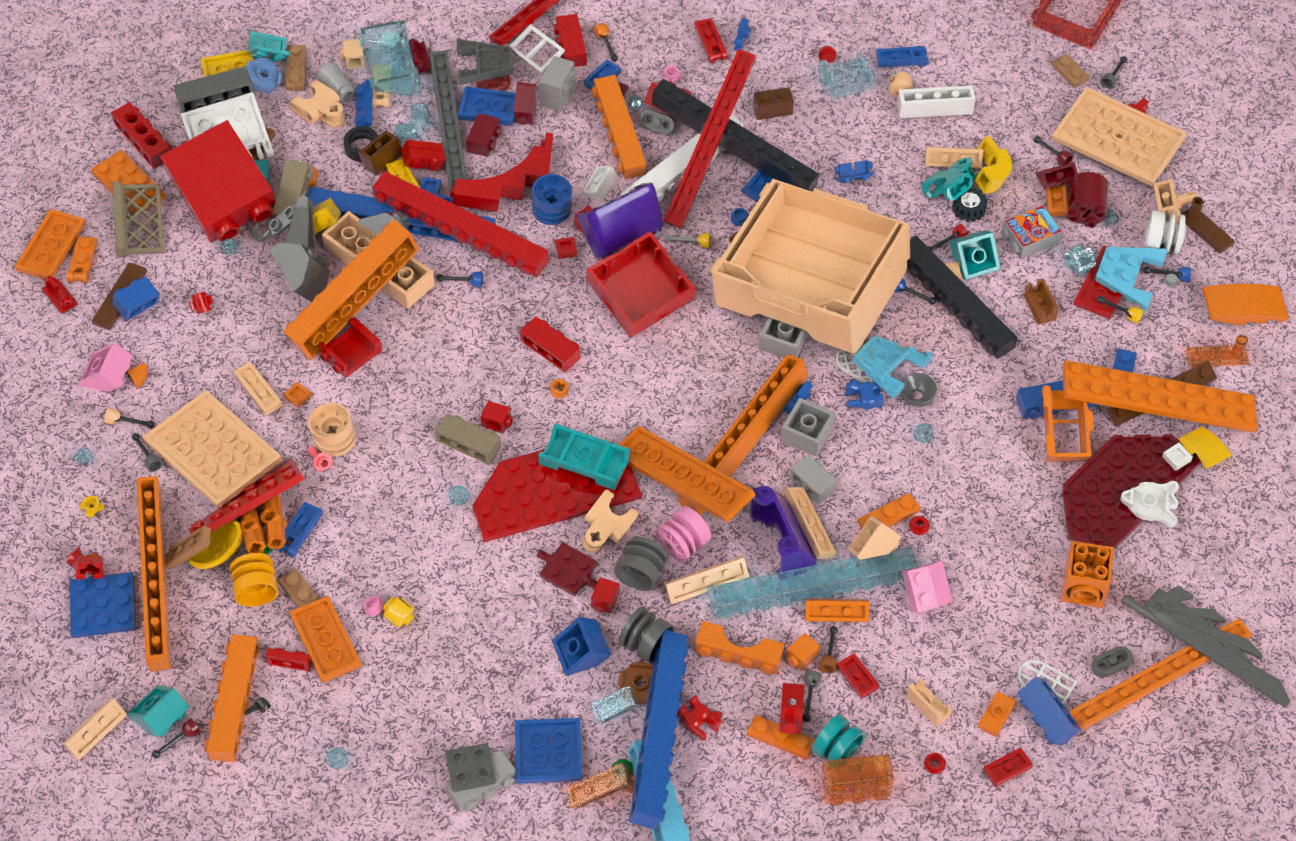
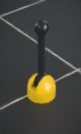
M1103 296L1096 298L1098 303H1105L1125 312L1127 319L1135 324L1139 322L1142 316L1143 309L1138 307L1126 309L1105 300Z

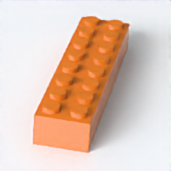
M394 219L386 224L383 230L371 239L369 245L363 251H360L349 265H346L341 273L331 280L321 293L315 296L308 307L302 309L300 315L286 326L283 332L292 345L306 358L312 360L320 352L319 344L323 342L327 345L420 250L411 233Z

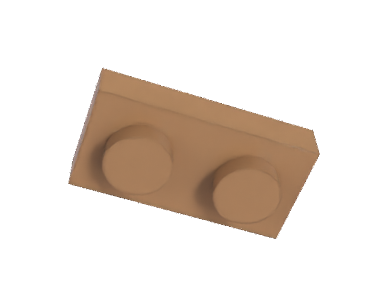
M1068 54L1052 61V66L1073 88L1089 81V76Z
M297 569L278 579L279 584L297 608L318 600L316 594Z

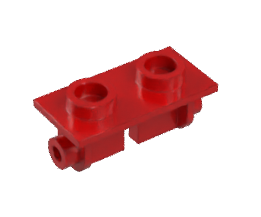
M51 276L45 278L46 286L41 289L61 314L78 305L77 301L59 279Z

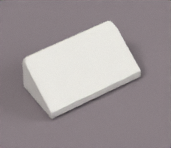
M612 166L597 167L584 188L582 195L603 202L618 176Z

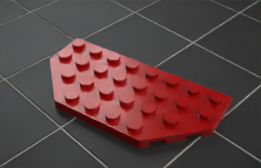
M545 449L500 461L472 505L483 541L485 543L585 515L607 489L614 494L609 503V508L642 499L633 470L627 465L615 490L596 484L593 478L561 467L555 470L539 464L538 455L540 452H544Z

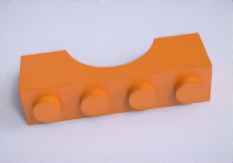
M702 621L695 642V652H698L703 657H716L724 663L734 662L743 668H755L768 675L772 673L777 675L785 648V643L764 638L760 643L752 647L736 646L726 638L723 626Z

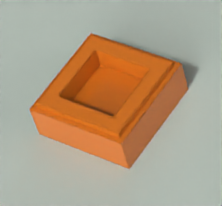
M296 382L283 396L299 408L312 396V392Z

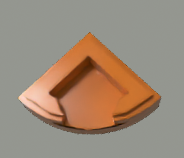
M145 362L127 371L137 389L144 384L148 374Z

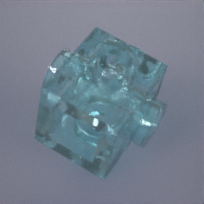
M1078 244L1070 247V251L1064 252L1066 256L1065 264L1070 271H1076L1080 274L1096 266L1091 247Z

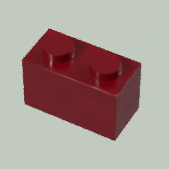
M478 113L466 139L467 152L488 157L490 151H494L497 137L500 138L502 134L500 118Z

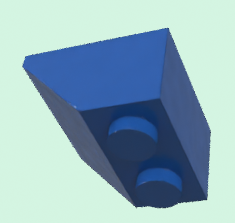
M579 616L552 639L566 676L597 667L611 656L596 619Z

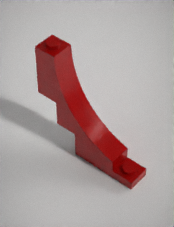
M546 132L545 140L541 139L540 146L534 145L531 152L520 164L503 174L477 180L456 179L455 186H451L450 197L453 198L452 204L460 207L498 212L500 197L522 200L524 186L533 187L537 179L549 174L554 133Z

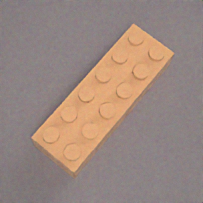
M349 211L322 234L324 249L346 265H349L356 255L369 245L371 239L377 236V234L358 223L359 218ZM412 257L381 290L409 309L435 285L433 271Z

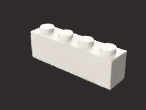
M973 85L899 90L897 101L899 118L973 114L975 95Z

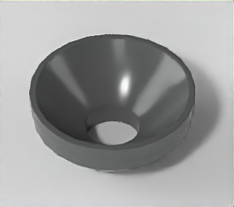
M912 373L902 380V383L905 385L900 394L906 403L921 407L928 405L935 398L937 392L936 383L928 375ZM918 391L923 394V397L921 399H914L911 394Z

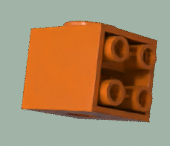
M1071 541L1064 566L1061 602L1103 608L1111 584L1114 547Z

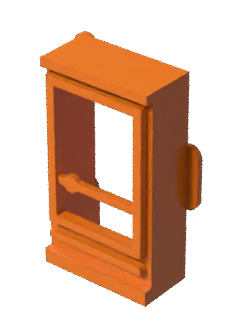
M1045 385L1041 393L1043 396L1046 462L1087 461L1091 457L1090 432L1094 429L1092 411L1088 410L1087 402L1064 398L1063 390H1051L1050 386ZM1052 410H1077L1078 420L1052 419ZM1056 423H1078L1081 453H1055L1053 425Z

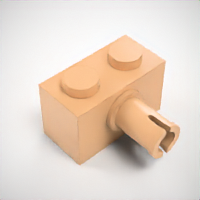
M1172 179L1154 183L1158 210L1165 212V221H1169L1171 214L1175 213V222H1177L1181 214V206L1191 204L1192 199L1197 197L1196 191L1193 190L1192 192L1178 195Z

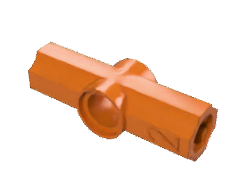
M277 495L262 504L261 521L265 525L267 546L270 549L278 550L283 548L286 542L285 528L287 522L283 518L281 497Z
M254 508L240 516V529L244 534L245 545L249 554L263 553L266 547L264 540L266 534L261 526L259 512Z

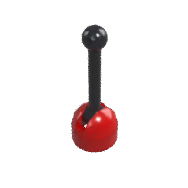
M959 224L953 228L951 236L932 247L928 246V248L933 252L934 249L953 238L968 235L967 229L963 224Z

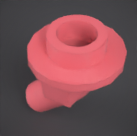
M314 446L308 449V453L314 458L312 464L317 471L322 472L332 466L333 459L330 454L326 452L319 453Z

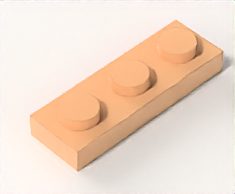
M926 146L925 166L951 167L959 159L969 157L973 161L972 168H982L983 149Z
M251 362L233 371L236 379L265 416L283 406L282 401Z
M110 698L63 744L76 759L80 760L127 714L115 699Z

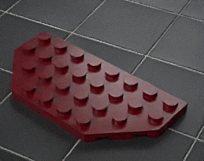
M1151 434L1134 435V437L1113 435L1062 485L1068 539L1070 541L1114 547L1115 550L1144 521L1135 516L1128 506L1122 503L1121 494L1124 491L1139 486L1143 482L1166 484L1170 481H1176L1180 485L1202 463L1201 460L1194 453L1191 455V462L1175 471L1162 457L1163 452L1177 443L1182 445L1180 440L1172 434H1163L1161 437H1151Z

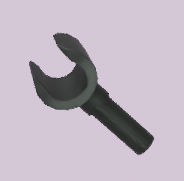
M259 697L252 707L246 709L245 716L258 709L264 713V708L266 706L270 708L271 705L265 698Z

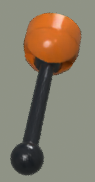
M599 23L594 27V33L598 38L604 39L611 54V60L616 62L618 56L614 54L607 39L609 28L606 23Z

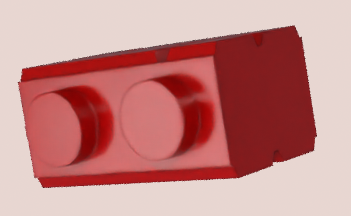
M406 139L401 149L404 167L440 171L446 159L443 152V144Z

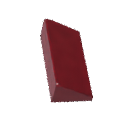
M1075 162L1036 173L1044 190L1070 183L1072 177L1078 174Z

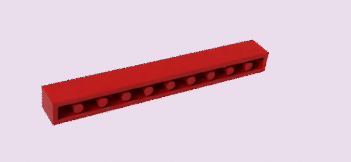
M384 171L372 186L374 198L379 203H385L396 211L406 213L412 219L422 221L428 227H434L445 235L455 237L461 243H467L474 249L489 254L494 259H500L508 266L522 270L526 275H532L537 278L549 262V252L547 249L391 173Z

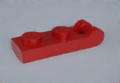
M712 18L694 22L695 30L707 54L709 63H714L718 59H728L727 51Z

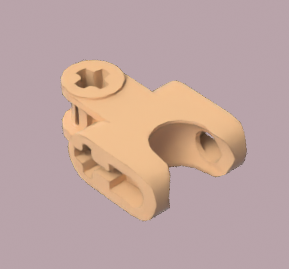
M315 80L310 84L311 94L314 95L312 98L302 99L296 96L290 101L292 111L311 124L321 120L330 127L337 128L345 123V117L342 114L343 107L339 103L340 98L338 94L320 81Z
M608 489L603 492L584 518L591 525L582 540L583 548L588 552L599 551L608 539L618 544L639 515V512L633 508L622 516L613 514L609 508V503L614 494Z

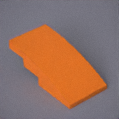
M1241 283L1204 286L1202 288L1211 321L1245 325L1248 321L1263 324L1268 320L1286 322L1289 318L1280 286Z

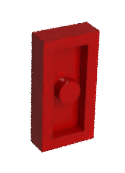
M267 648L265 656L268 665L310 672L312 665L310 655L302 651L290 652L282 648Z
M855 653L837 663L836 668L861 699L879 689V683Z
M1020 747L985 765L983 771L993 786L997 787L1032 769L1033 764Z

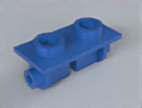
M872 161L854 162L855 169H852L851 162L838 164L834 167L835 174H838L834 179L840 181V183L851 182L853 178H858L859 180L870 179L871 175H875L874 172L870 171L873 168Z

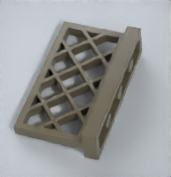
M114 181L113 206L116 257L122 258L125 254L164 253L159 184L121 185V181ZM147 190H156V195L152 199H149L144 193ZM125 191H134L137 195L131 200L125 195ZM140 197L147 202L142 208L135 203ZM131 205L138 210L133 216L126 212ZM150 205L157 209V212L152 216L145 211ZM141 213L148 218L143 225L136 220ZM132 222L139 227L134 233L127 229V226ZM151 222L158 226L153 233L146 228ZM142 230L150 235L145 241L137 237ZM134 239L140 245L137 248H128V243ZM151 239H155L159 243V247L151 248L147 243Z

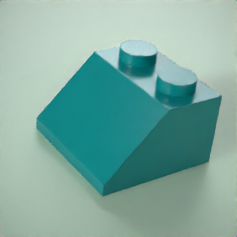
M982 230L949 240L953 259L959 263L960 272L965 280L1001 269L993 232Z
M157 685L127 713V716L148 734L159 738L168 733L170 726L175 721L181 720L186 714L185 711L190 707L174 688Z

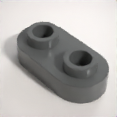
M645 110L639 116V122L642 127L661 134H670L676 128V121L673 117L654 110ZM649 115L653 118L652 122L648 121ZM666 121L670 124L669 128L665 127Z
M1117 646L1096 656L1093 659L1091 669L1098 677H1108L1127 668L1132 661V653L1124 646ZM1121 657L1124 661H1119L1117 658ZM1099 666H1104L1106 669L1102 670Z

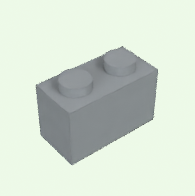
M809 455L791 468L790 480L798 487H804L807 495L818 505L836 491L837 480L831 472H827L818 460L811 458Z

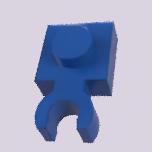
M741 19L737 37L734 41L735 51L738 49L742 50L746 38L750 37L751 27H749V19Z
M808 380L801 384L783 409L789 414L799 398L807 400L811 395L809 391L813 385Z

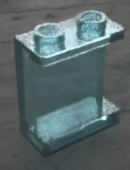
M857 52L856 59L831 66L828 65L826 60L819 61L818 74L831 99L873 89L875 74L872 70L870 71L867 58L863 57L861 52Z

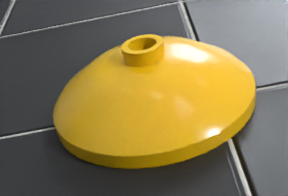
M232 520L211 532L209 546L188 559L191 566L196 569H210L230 559L242 542L243 532L240 529V524Z

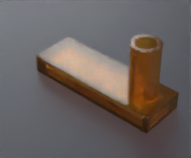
M1244 335L1237 336L1233 346L1187 347L1185 352L1188 367H1196L1208 360L1211 366L1248 365L1249 359L1246 350L1248 338Z
M621 763L566 787L570 808L578 809L622 789L633 793L635 780L630 778L627 765Z

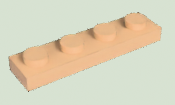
M788 487L784 494L816 559L833 558L837 553L804 487Z
M740 556L665 582L664 585L669 602L674 604L748 578L749 573L744 557Z

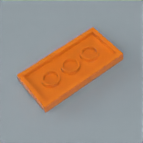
M122 150L90 169L91 173L112 194L114 181H121V185L155 184ZM160 189V201L166 198V195ZM147 190L144 195L152 199L156 195V190ZM125 191V195L131 200L137 195L134 191ZM141 197L135 201L141 208L147 203ZM132 205L127 209L132 215L138 212Z
M50 209L15 265L16 271L44 280L47 276L54 277L76 241L77 236H79L86 224L85 219Z
M329 596L289 611L290 617L322 683L362 667L361 661Z

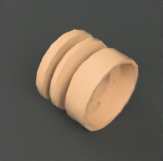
M333 402L320 405L312 411L308 419V426L318 451L326 452L331 457L348 453L356 442V431L347 408Z

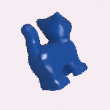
M851 379L846 384L845 396L859 394V400H849L846 403L847 407L867 410L875 407L882 408L884 403L883 393L880 392L882 388L876 382L861 383L856 379Z

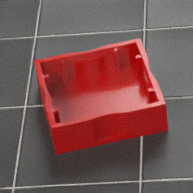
M651 231L629 243L620 252L610 255L591 266L586 272V281L630 337L647 329L695 298L696 288L683 271L672 262L665 248Z

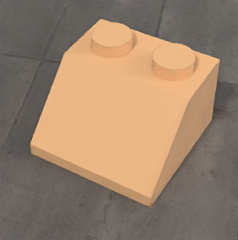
M871 515L848 550L859 559L890 554L891 551L898 547L901 536Z

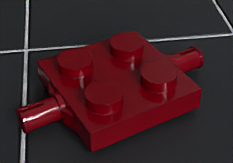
M564 542L551 555L542 549L537 553L538 558L546 561L545 567L539 574L544 580L574 597L586 585L595 589L598 581L591 578V575L598 565L596 560Z

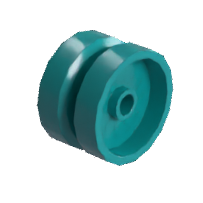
M838 714L819 733L811 752L820 759L827 758V764L836 771H839L857 753L866 733L857 726L850 727V721L841 714Z

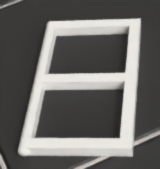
M530 25L509 45V47H512L513 52L541 73L545 72L552 58L542 67L530 59L547 42L559 50L554 56L560 57L565 52L561 46L533 25ZM533 31L543 40L525 56L515 47Z

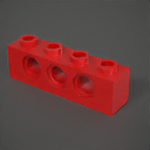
M128 102L112 111L111 115L116 127L153 169L162 165L163 162L160 156L172 150V147L168 141L163 140L161 133L157 129H153L150 120L143 117L141 110L138 107H134L131 102Z

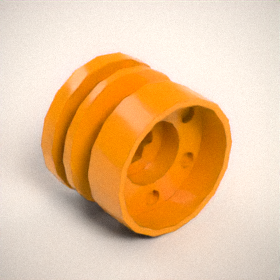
M250 553L242 555L231 562L229 570L236 603L241 606L255 607L268 604L278 596L279 590L275 577L274 562L270 556L262 553Z

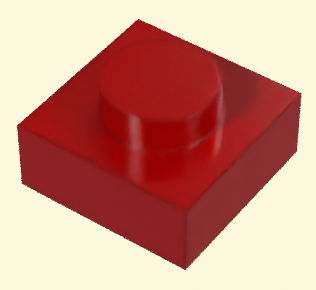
M574 237L555 239L558 259L577 257Z

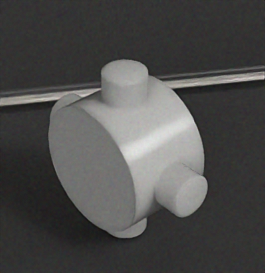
M1167 274L1163 284L1175 288L1180 279L1175 274Z

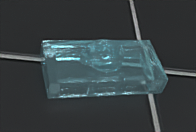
M629 686L590 704L596 722L599 725L637 707L632 689Z

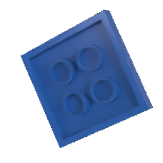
M133 572L103 575L102 579L87 577L85 579L69 580L70 631L72 638L136 630Z
M580 718L515 720L517 784L583 781Z

